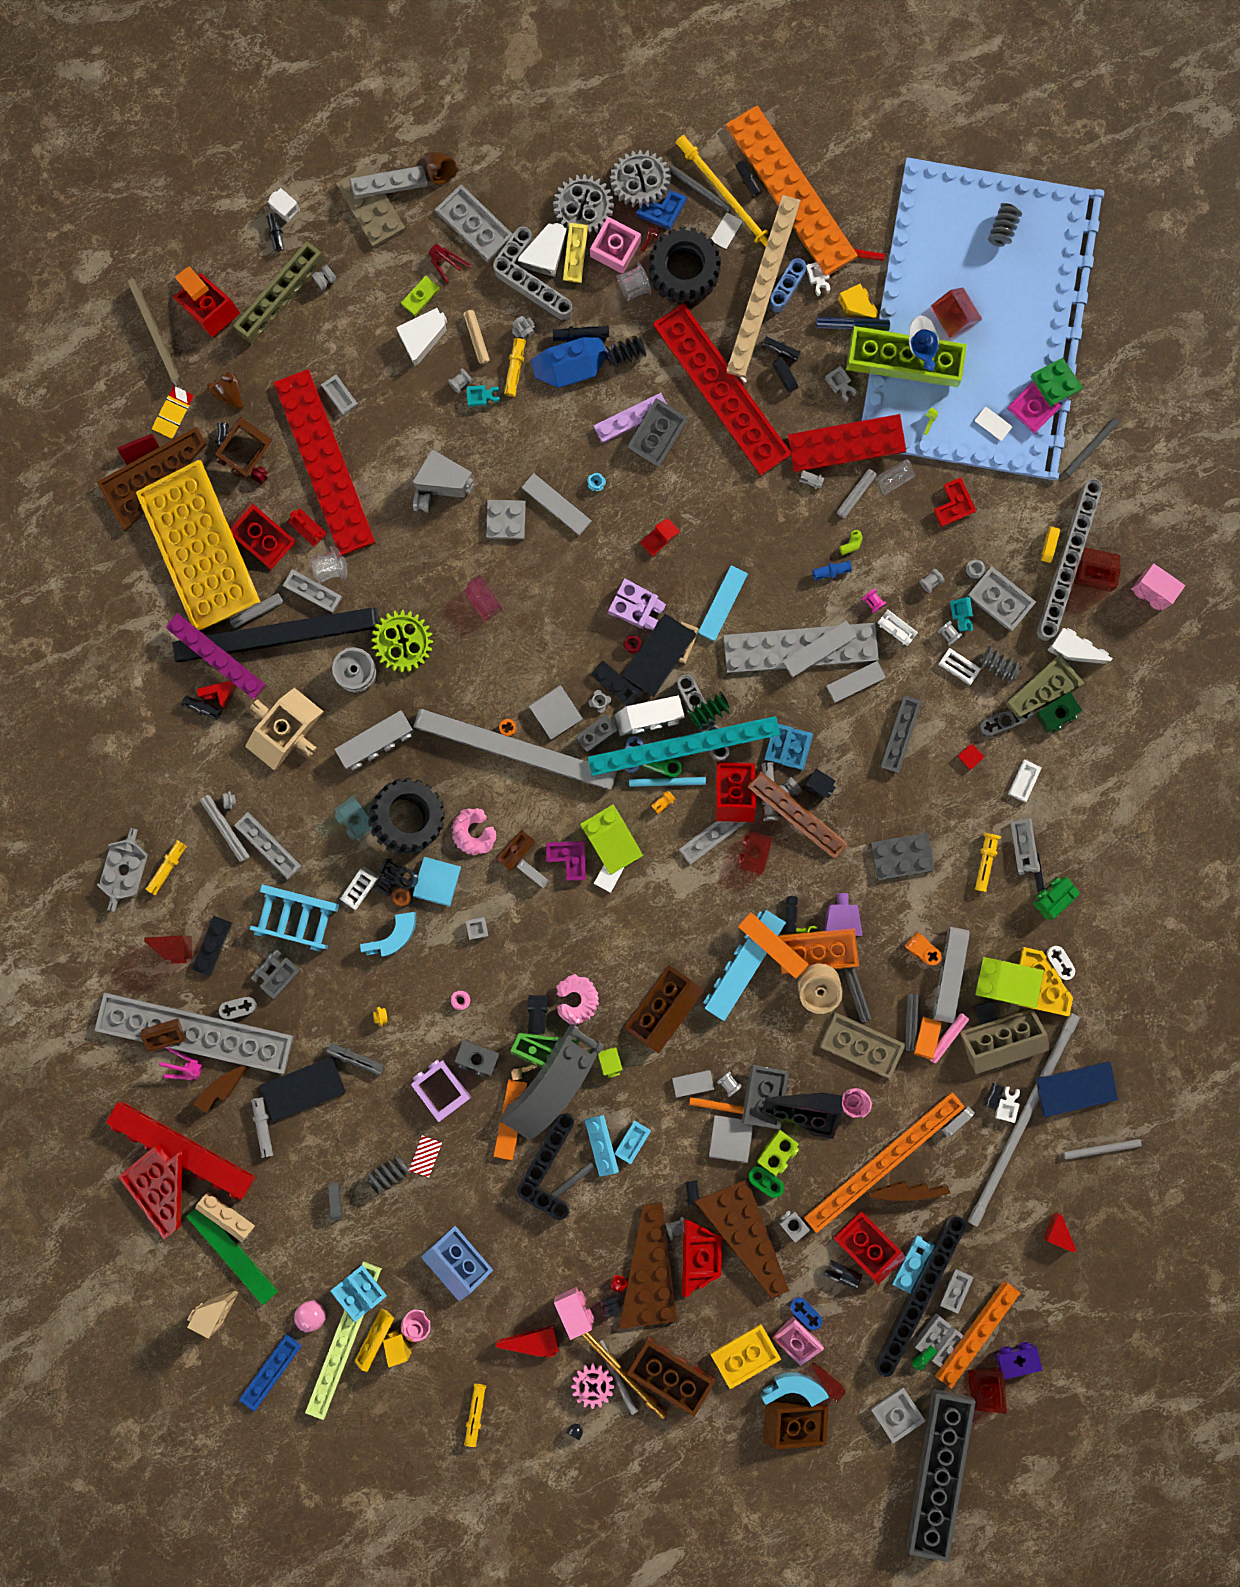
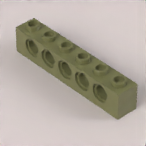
M306 241L233 325L237 333L250 344H253L311 277V274L325 261L322 253Z

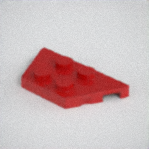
M684 1219L682 1296L689 1297L691 1292L698 1288L702 1289L710 1281L721 1277L722 1237L690 1220Z

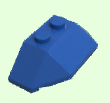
M583 337L547 348L532 358L530 362L536 379L561 388L594 378L606 359L602 338Z

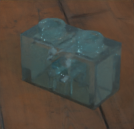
M351 796L334 809L337 813L334 815L341 825L343 823L348 828L346 833L352 840L361 841L371 833L372 826L368 825L370 817L354 796ZM352 816L358 817L357 824L350 823Z

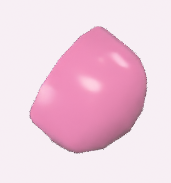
M853 1088L843 1093L842 1109L848 1116L864 1118L871 1111L872 1103L869 1095L864 1090Z
M315 1300L301 1304L294 1313V1321L297 1327L304 1332H312L321 1328L326 1320L324 1306Z
M414 1309L408 1312L402 1319L401 1332L408 1341L418 1343L426 1339L430 1333V1320L425 1316L424 1311Z

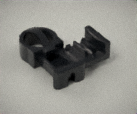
M388 858L383 861L379 873L383 875H381L377 885H373L372 888L385 896L391 895V888L396 884L403 889H412L418 883L417 873L407 867L400 868L391 862L392 858ZM406 872L411 875L412 881L403 877Z

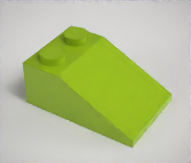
M614 804L580 824L610 875L643 857L641 850Z
M983 957L976 995L1037 1009L1044 970Z

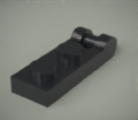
M603 660L590 674L591 677L626 706L635 705L634 702L637 698L640 699L643 695L638 688L634 687ZM627 690L632 693L628 698L624 695Z

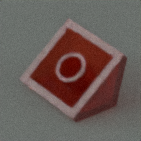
M964 287L949 290L930 306L949 338L982 320Z
M998 1367L968 1370L970 1395L976 1401L974 1410L1006 1414L1004 1373Z

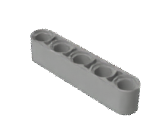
M686 674L682 675L678 679L677 689L687 709L693 712V705L689 702L691 697H697L700 702L702 701L705 704L706 702L693 677ZM683 680H688L691 683V687L684 689L680 683ZM709 718V725L702 723V729L696 725L699 732L719 729L716 722ZM729 747L723 748L725 750V756L718 757L715 754V750L709 752L715 761L721 762L728 757Z
M949 927L933 1020L948 1023L954 1022L969 941V930Z

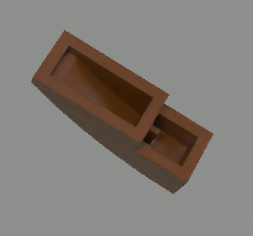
M240 1066L219 1077L200 1094L193 1105L207 1113L210 1112L218 1098L222 1101L227 1100L248 1069V1066Z

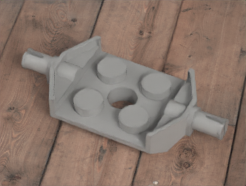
M130 828L126 840L108 845L110 846L100 884H97V886L110 896L107 909L109 911L115 912L117 903L121 899L137 895L148 857L145 850L135 841L137 829ZM122 865L129 867L127 875L123 876L120 874V867Z

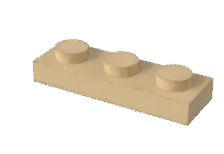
M209 1192L204 1195L195 1207V1209L241 1242L247 1238L255 1225Z

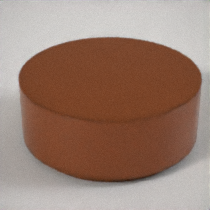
M400 887L393 892L392 900L395 905L405 907L411 902L412 895L408 889Z

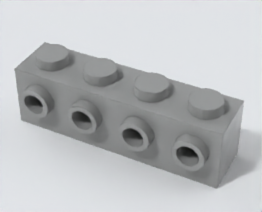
M400 710L335 748V751L344 767L348 771H355L362 767L361 763L368 760L370 762L379 757L378 753L385 750L387 752L393 749L395 743L400 740L405 742L410 739L414 730L404 713Z

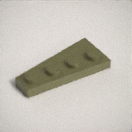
M1058 655L1005 704L1018 718L1083 685L1084 682L1063 657Z

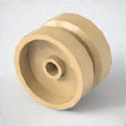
M814 964L808 966L798 978L799 996L802 1005L807 1010L817 1014H825L838 1007L842 1000L843 991L839 975L833 967L826 964Z

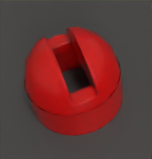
M615 1275L611 1280L610 1286L613 1291L616 1290L617 1293H620L626 1288L628 1282L624 1277Z

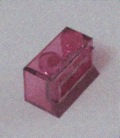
M480 575L467 583V588L464 592L484 622L502 611L501 605Z

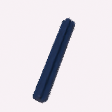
M816 318V327L827 329L853 330L854 326L889 331L891 324L888 319Z

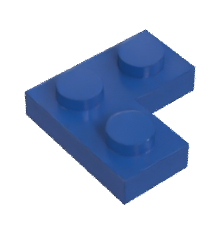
M670 190L662 205L659 203L654 204L651 201L649 202V207H647L643 203L642 208H639L637 211V217L671 230L687 202V197Z

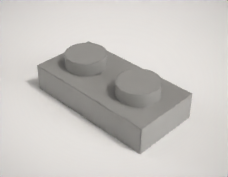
M954 1268L939 1305L958 1314L974 1277Z

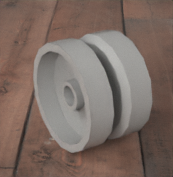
M355 647L346 648L339 652L334 659L332 665L333 676L337 683L345 690L353 693L364 692L371 688L376 681L377 666L372 657L363 649ZM356 667L357 671L353 673L352 669Z

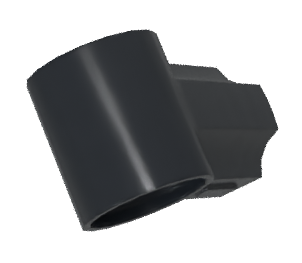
M529 995L528 1033L545 1034L548 996Z

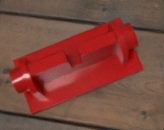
M301 508L290 513L291 517L287 522L313 547L327 535Z

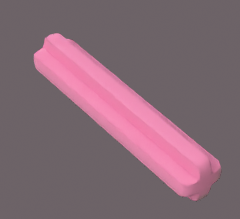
M962 1013L958 1015L937 1043L934 1059L930 1060L931 1062H938L969 1021L967 1016Z

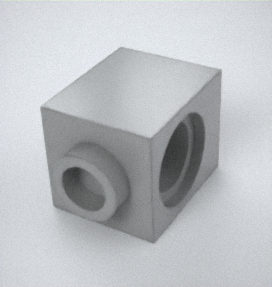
M787 1210L780 1216L779 1224L795 1243L810 1231L794 1210L791 1212ZM797 1220V1228L789 1229V1221Z

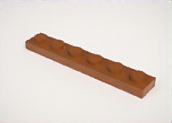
M760 771L748 784L750 790L834 859L847 847L846 841L763 772Z

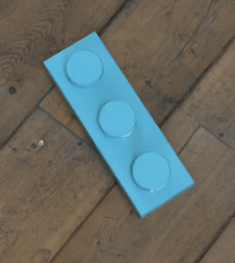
M604 1115L585 1119L599 1177L619 1172Z

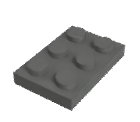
M655 398L628 443L627 448L659 467L688 418L658 398Z
M928 833L870 843L877 881L935 871Z
M757 1065L750 1066L741 1123L780 1129L781 1121L761 1114L765 1097L786 1095L789 1071Z

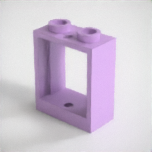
M444 1060L433 1062L428 1066L430 1070L425 1074L423 1072L413 1077L415 1082L411 1084L438 1122L471 1098ZM442 1068L461 1096L438 1112L419 1084Z

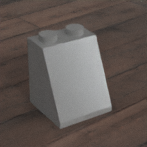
M434 450L430 452L413 480L416 491L423 494L429 493L465 498L467 493L471 494L475 487L472 472Z

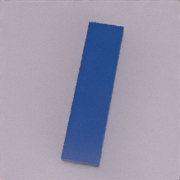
M286 1334L239 1401L255 1412L302 1345Z

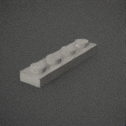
M423 166L350 178V185L355 199L425 187L428 183Z

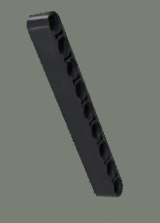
M950 1215L945 1220L934 1242V1248L911 1293L908 1294L875 1360V1368L883 1377H889L894 1373L965 1231L966 1223L958 1215ZM954 1220H959L960 1226L957 1229L951 1228V1223ZM949 1237L951 1244L948 1247H943L942 1241L944 1238ZM941 1255L942 1262L937 1265L934 1264V1257ZM927 1273H933L934 1277L930 1282H925L924 1278ZM921 1290L924 1291V1298L917 1300L916 1293ZM909 1309H916V1314L913 1317H907ZM901 1326L907 1327V1332L904 1335L898 1334V1329ZM892 1344H897L898 1350L894 1353L889 1352V1347ZM883 1362H889L887 1370H880V1365Z

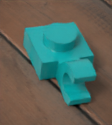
M970 597L950 601L953 620H958L959 631H972L973 625L968 618L973 616Z

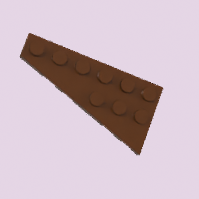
M197 427L97 482L124 532L144 513L136 492L189 465L205 448L207 444Z
M662 1202L643 1204L619 1329L677 1321Z

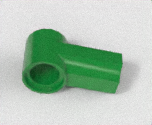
M675 759L643 765V768L666 775L669 778L679 776L682 768L680 762ZM670 764H675L678 767V771L672 774L668 771L667 767Z

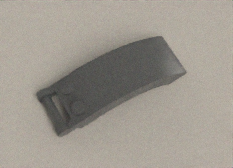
M574 1024L570 1025L564 1037H560L556 1042L550 1056L535 1079L515 1101L508 1104L500 1122L529 1140L539 1135L558 1117L576 1094L598 1053L602 1051L603 1044L599 1041H594L579 1031V1028ZM576 1037L591 1047L590 1051L587 1052L572 1042V1038Z

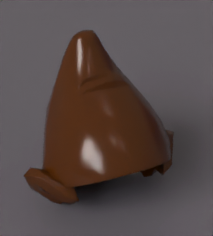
M428 152L423 155L426 161L428 176L434 184L442 185L451 178L456 177L459 168L453 158L441 152Z
M226 372L225 375L220 376L221 380L218 383L216 380H213L212 384H207L208 391L219 401L236 409H243L244 405L240 396L239 381L234 373Z

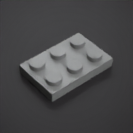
M992 566L967 595V597H970V600L1010 632L1015 629L1036 603L1035 600Z

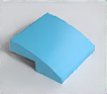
M424 857L413 897L450 907L461 867Z
M363 1265L330 1291L353 1322H356L387 1296Z

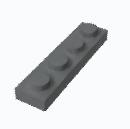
M906 695L902 697L880 768L899 773L920 710L921 700Z

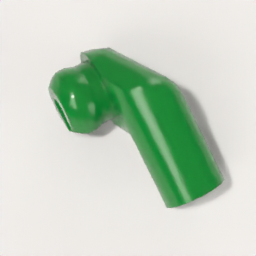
M930 1345L922 1354L914 1357L912 1360L913 1367L916 1370L924 1369L937 1353L936 1349Z

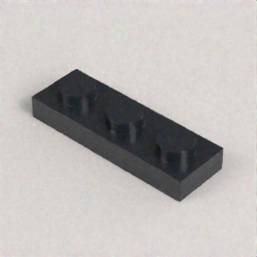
M213 916L191 970L211 977L233 924L232 922Z

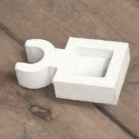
M815 262L806 265L810 284L817 285L815 290L817 296L821 294L820 288H825L828 294L830 292V285L825 281L829 280V275L823 274L818 267V263Z
M1006 1086L1004 1088L1005 1100L999 1098V1106H997L995 1118L1015 1123L1019 1104L1014 1103V1101L1019 1097L1020 1090L1015 1089V1093L1010 1095V1087Z

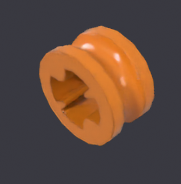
M505 719L499 725L500 733L508 737L513 736L517 729L516 724L511 719ZM512 724L513 730L505 733V729H502L503 725Z

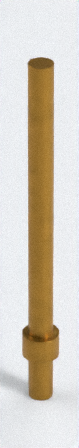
M590 1332L581 1335L645 1401L644 1404L649 1409H653L661 1419L667 1416V1412L657 1403L658 1400L653 1395L650 1396L635 1379L628 1376L627 1371Z

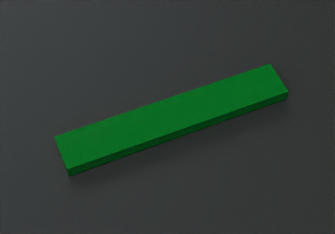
M194 1209L186 1216L262 1305L279 1292L226 1230L197 1209Z

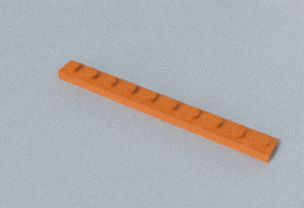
M950 1092L805 1215L804 1219L818 1233L963 1110L965 1106L953 1092Z

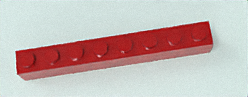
M123 1101L117 1102L106 1121V1124L110 1125V1130L126 1134L128 1140L144 1144L143 1148L148 1151L159 1144L169 1159L181 1151L183 1171H192L197 1179L202 1181L208 1180L212 1183V1187L220 1191L224 1189L229 1192L228 1196L235 1200H239V1198L242 1200L246 1197L257 1177Z

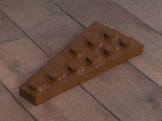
M747 1179L693 1201L705 1214L704 1216L713 1224L734 1254L743 1262L742 1264L751 1272L769 1298H774L789 1291Z

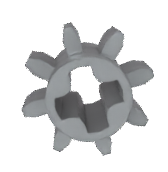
M521 316L512 323L514 326L512 333L516 338L521 337L526 340L534 334L533 328H535V324L530 317L525 319L524 316Z

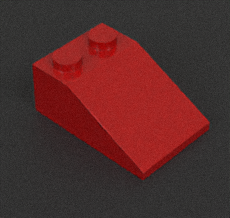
M200 273L198 274L199 278L209 289L206 293L194 301L182 288L173 298L213 338L233 321L240 312L224 292Z
M251 501L229 524L233 537L271 570L296 542Z
M716 762V821L754 822L756 797L755 793L748 788V784L755 778V763Z
M862 1211L834 1237V1240L877 1285L906 1258L903 1252Z

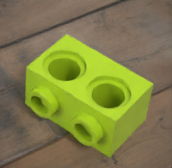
M778 1129L756 1161L777 1176L778 1173L782 1174L787 1168L786 1162L790 1157L794 1158L797 1154L799 1144ZM784 1140L790 1143V1147L786 1151L780 1149V1143ZM772 1156L778 1157V1164L774 1167L768 1164V1160Z

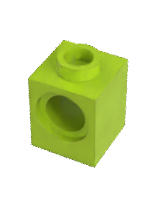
M613 1047L598 1053L603 1074L608 1075L609 1078L620 1075L619 1071L623 1069L617 1048Z

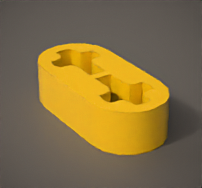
M1049 527L1041 554V561L1051 563L1060 533L1059 528Z

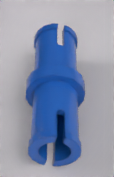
M849 560L837 564L829 563L828 566L812 569V575L815 581L828 577L836 578V575L852 572V566Z

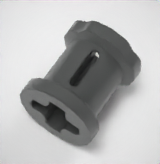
M680 1217L678 1221L665 1223L670 1240L674 1239V1236L683 1233V1217Z

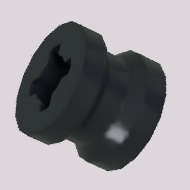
M618 1295L599 1301L600 1306L604 1309V1317H610L623 1311L622 1307L618 1304Z

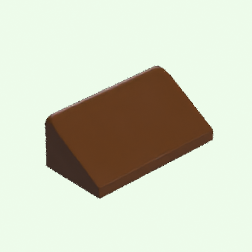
M178 1018L141 1030V1039L147 1053L185 1041Z

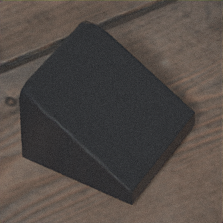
M993 1001L973 1006L979 1025L998 1019Z

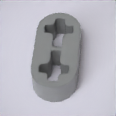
M522 858L515 865L543 889L549 883L548 879Z
M251 997L224 1002L219 1008V1014L224 1019L248 1015L256 1010L257 1003ZM245 1000H247L248 1003H252V1006L249 1007V1011H247L246 1008L240 1009L239 1007L240 1005L245 1004ZM226 1005L229 1008L236 1007L235 1011L230 1012V1016L228 1013H224Z
M968 1105L965 1106L963 1110L941 1128V1131L947 1137H950L975 1114Z

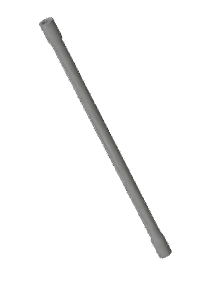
M1070 1012V1016L1067 1017L1060 1036L1039 1077L1052 1074L1071 1034L1080 1020L1079 1016ZM1035 1084L1004 1150L967 1222L977 1227L1039 1101L1037 1084Z

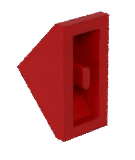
M1059 1212L1053 1213L1043 1239L1068 1251L1076 1252L1077 1250L1062 1214Z

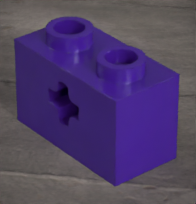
M1022 1342L1018 1344L1019 1347L1015 1348L1005 1346L1000 1348V1351L995 1352L999 1373L1003 1379L1042 1371L1038 1350L1033 1343ZM1019 1355L1021 1358L1019 1359V1363H1016L1014 1360H1017V1356Z

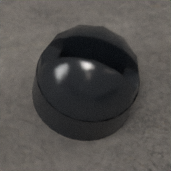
M574 1423L569 1426L566 1433L580 1441L583 1429L579 1424Z

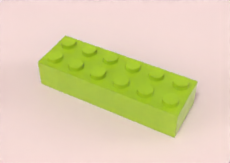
M854 326L850 338L846 370L958 387L962 381L967 344L939 340V348L932 358L935 362V367L933 371H929L924 368V361L912 353L909 335Z

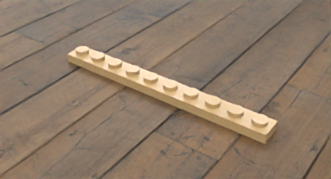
M782 195L727 368V373L743 378L746 376L801 201L799 199Z

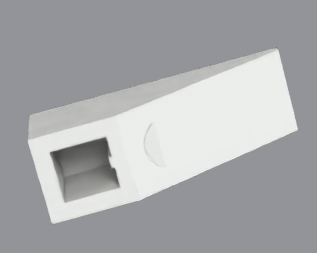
M1069 628L1061 629L1048 648V651L1056 656L1061 655L1064 660L1107 664L1113 659L1108 656V652L1093 647L1092 642L1085 638H1079L1076 636V632Z

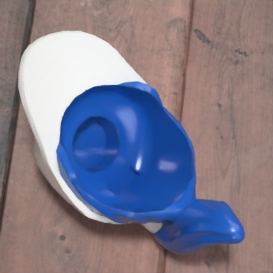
M917 316L910 325V349L916 357L924 361L925 369L933 371L935 362L932 358L939 348V338L932 321L925 316Z

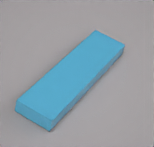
M732 565L730 566L698 631L699 635L715 642L748 573Z

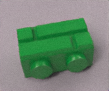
M1066 876L1055 877L1049 882L1050 887L1047 890L1043 889L1036 895L1037 899L1033 904L1047 920L1055 919L1080 895L1078 889L1073 886V883Z

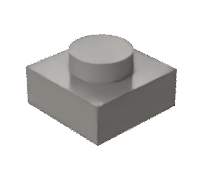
M485 917L466 921L469 940L489 936Z

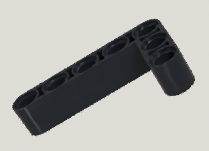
M567 1112L559 1115L517 1189V1194L522 1200L557 1220L565 1219L569 1214L570 1207L566 1201L540 1187V1184L574 1126L575 1119L572 1114ZM563 1116L570 1118L571 1124L569 1127L561 1125L560 1120ZM556 1133L561 1136L559 1144L552 1143V1134ZM549 1151L551 1153V1160L544 1161L541 1158V1153ZM533 1168L541 1170L542 1175L540 1178L532 1176L531 1171ZM522 1186H530L532 1189L531 1195H524L522 1193ZM539 1196H547L549 1203L541 1205L538 1201ZM556 1206H564L566 1213L558 1215L555 1211Z

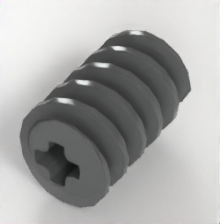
M1001 203V208H999L998 215L995 218L996 221L990 231L991 235H989L988 241L994 246L1003 247L1005 244L1012 243V239L1009 237H1014L1015 233L1013 231L1017 229L1015 224L1019 223L1020 219L1018 217L1022 216V212L1009 203Z
M989 646L980 660L982 662L981 669L989 666L988 673L995 670V677L1002 674L1001 680L1009 678L1008 685H1010L1018 676L1022 666L1018 668V661L1012 664L1011 657L1005 661L1006 654L999 656V650H995L992 653L993 647Z
M394 1155V1163L388 1159V1167L381 1164V1171L374 1168V1176L370 1172L367 1173L368 1181L377 1195H379L378 1189L382 1192L386 1190L385 1185L391 1188L392 1181L399 1183L398 1176L405 1179V1172L411 1175V1171L403 1158Z

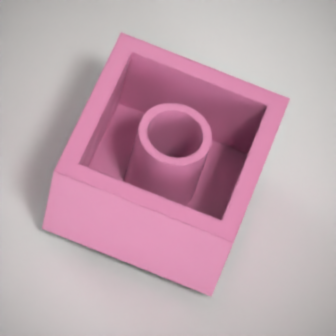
M607 217L590 248V257L624 274L641 243V234Z
M1152 564L1143 571L1131 590L1134 591L1138 598L1146 599L1150 602V606L1154 609L1163 611L1174 603L1186 585L1156 564Z
M577 1287L555 1296V1307L570 1340L592 1330L594 1317L590 1308L586 1310V1299L582 1290L578 1292Z

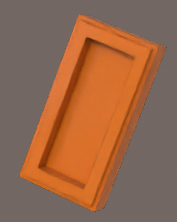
M190 266L175 276L177 282L194 301L209 290Z
M926 1017L922 1018L914 1055L930 1060L934 1059L942 1022Z

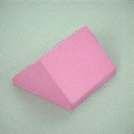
M793 1315L772 1338L800 1366L824 1349L821 1342Z

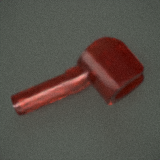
M650 227L648 229L646 240L640 249L641 251L645 252L651 238H658L659 228Z

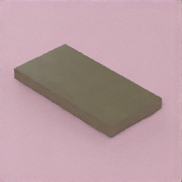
M834 1012L819 1048L887 1079H891L906 1044Z

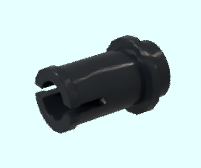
M217 423V439H215L217 447L228 434V423Z
M992 1083L987 1098H984V1105L992 1109L999 1106L997 1103L1004 1087Z
M698 1180L685 1182L688 1198L686 1202H688V1205H696L693 1201L699 1199Z

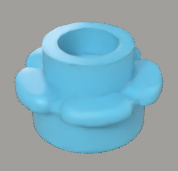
M594 473L587 479L588 487L592 491H601L606 484L605 478L600 473Z

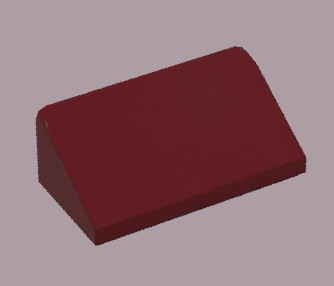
M149 434L120 446L117 450L128 465L160 446L155 436Z

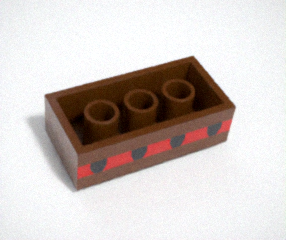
M648 1336L626 1370L628 1376L695 1417L715 1384L714 1377Z

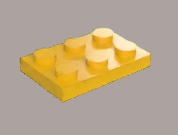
M761 1323L710 1353L730 1389L781 1360Z

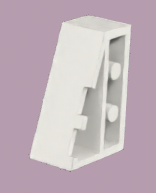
M679 695L627 706L614 714L620 736L642 733L647 729H660L662 725L668 724V727L679 724L681 719L685 718Z

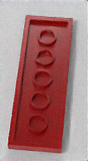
M900 414L788 434L794 473L906 453Z

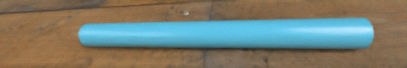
M706 777L629 779V787L706 785Z

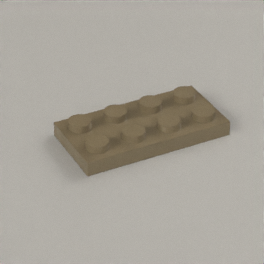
M368 165L337 182L336 185L372 247L375 248L406 231L386 194L354 198L350 178L373 175Z

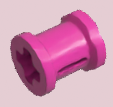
M875 588L862 598L871 607L873 614L886 605V602L882 601L876 594Z

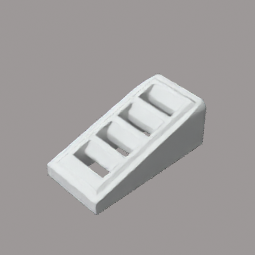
M363 866L340 900L356 910L379 876ZM362 875H364L365 877H367V878L370 879L371 881L369 882L368 880H366L365 878H363ZM360 881L361 883H363L364 885H366V886H367L366 889H365L364 887H362L360 884H358L357 882ZM353 887L362 892V895L354 891ZM350 893L358 899L357 902L350 898L348 894Z

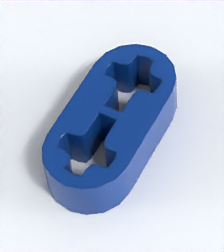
M795 1297L791 1300V1311L807 1328L817 1330L821 1327L822 1318L820 1314L804 1298ZM796 1302L799 1304L803 1302L802 1307L806 1310L804 1313L799 1309L794 1310ZM808 1314H810L813 1318L817 1316L816 1325L813 1323L809 1325L810 1320L807 1317Z

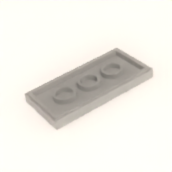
M462 184L435 209V212L487 263L504 248L513 235Z

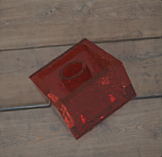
M192 936L144 938L146 944L164 960H171V964L187 963L188 959H192Z

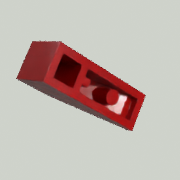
M554 1325L496 1341L497 1348L539 1357L545 1356V1358H550L557 1355L556 1352H559Z

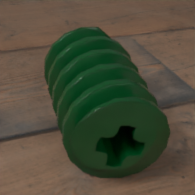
M721 691L719 692L720 697L716 694L713 695V701L707 698L706 704L701 701L699 702V707L693 705V712L690 709H686L695 726L697 725L702 729V722L709 725V718L715 722V715H718L720 718L723 717L722 711L730 714L729 704Z

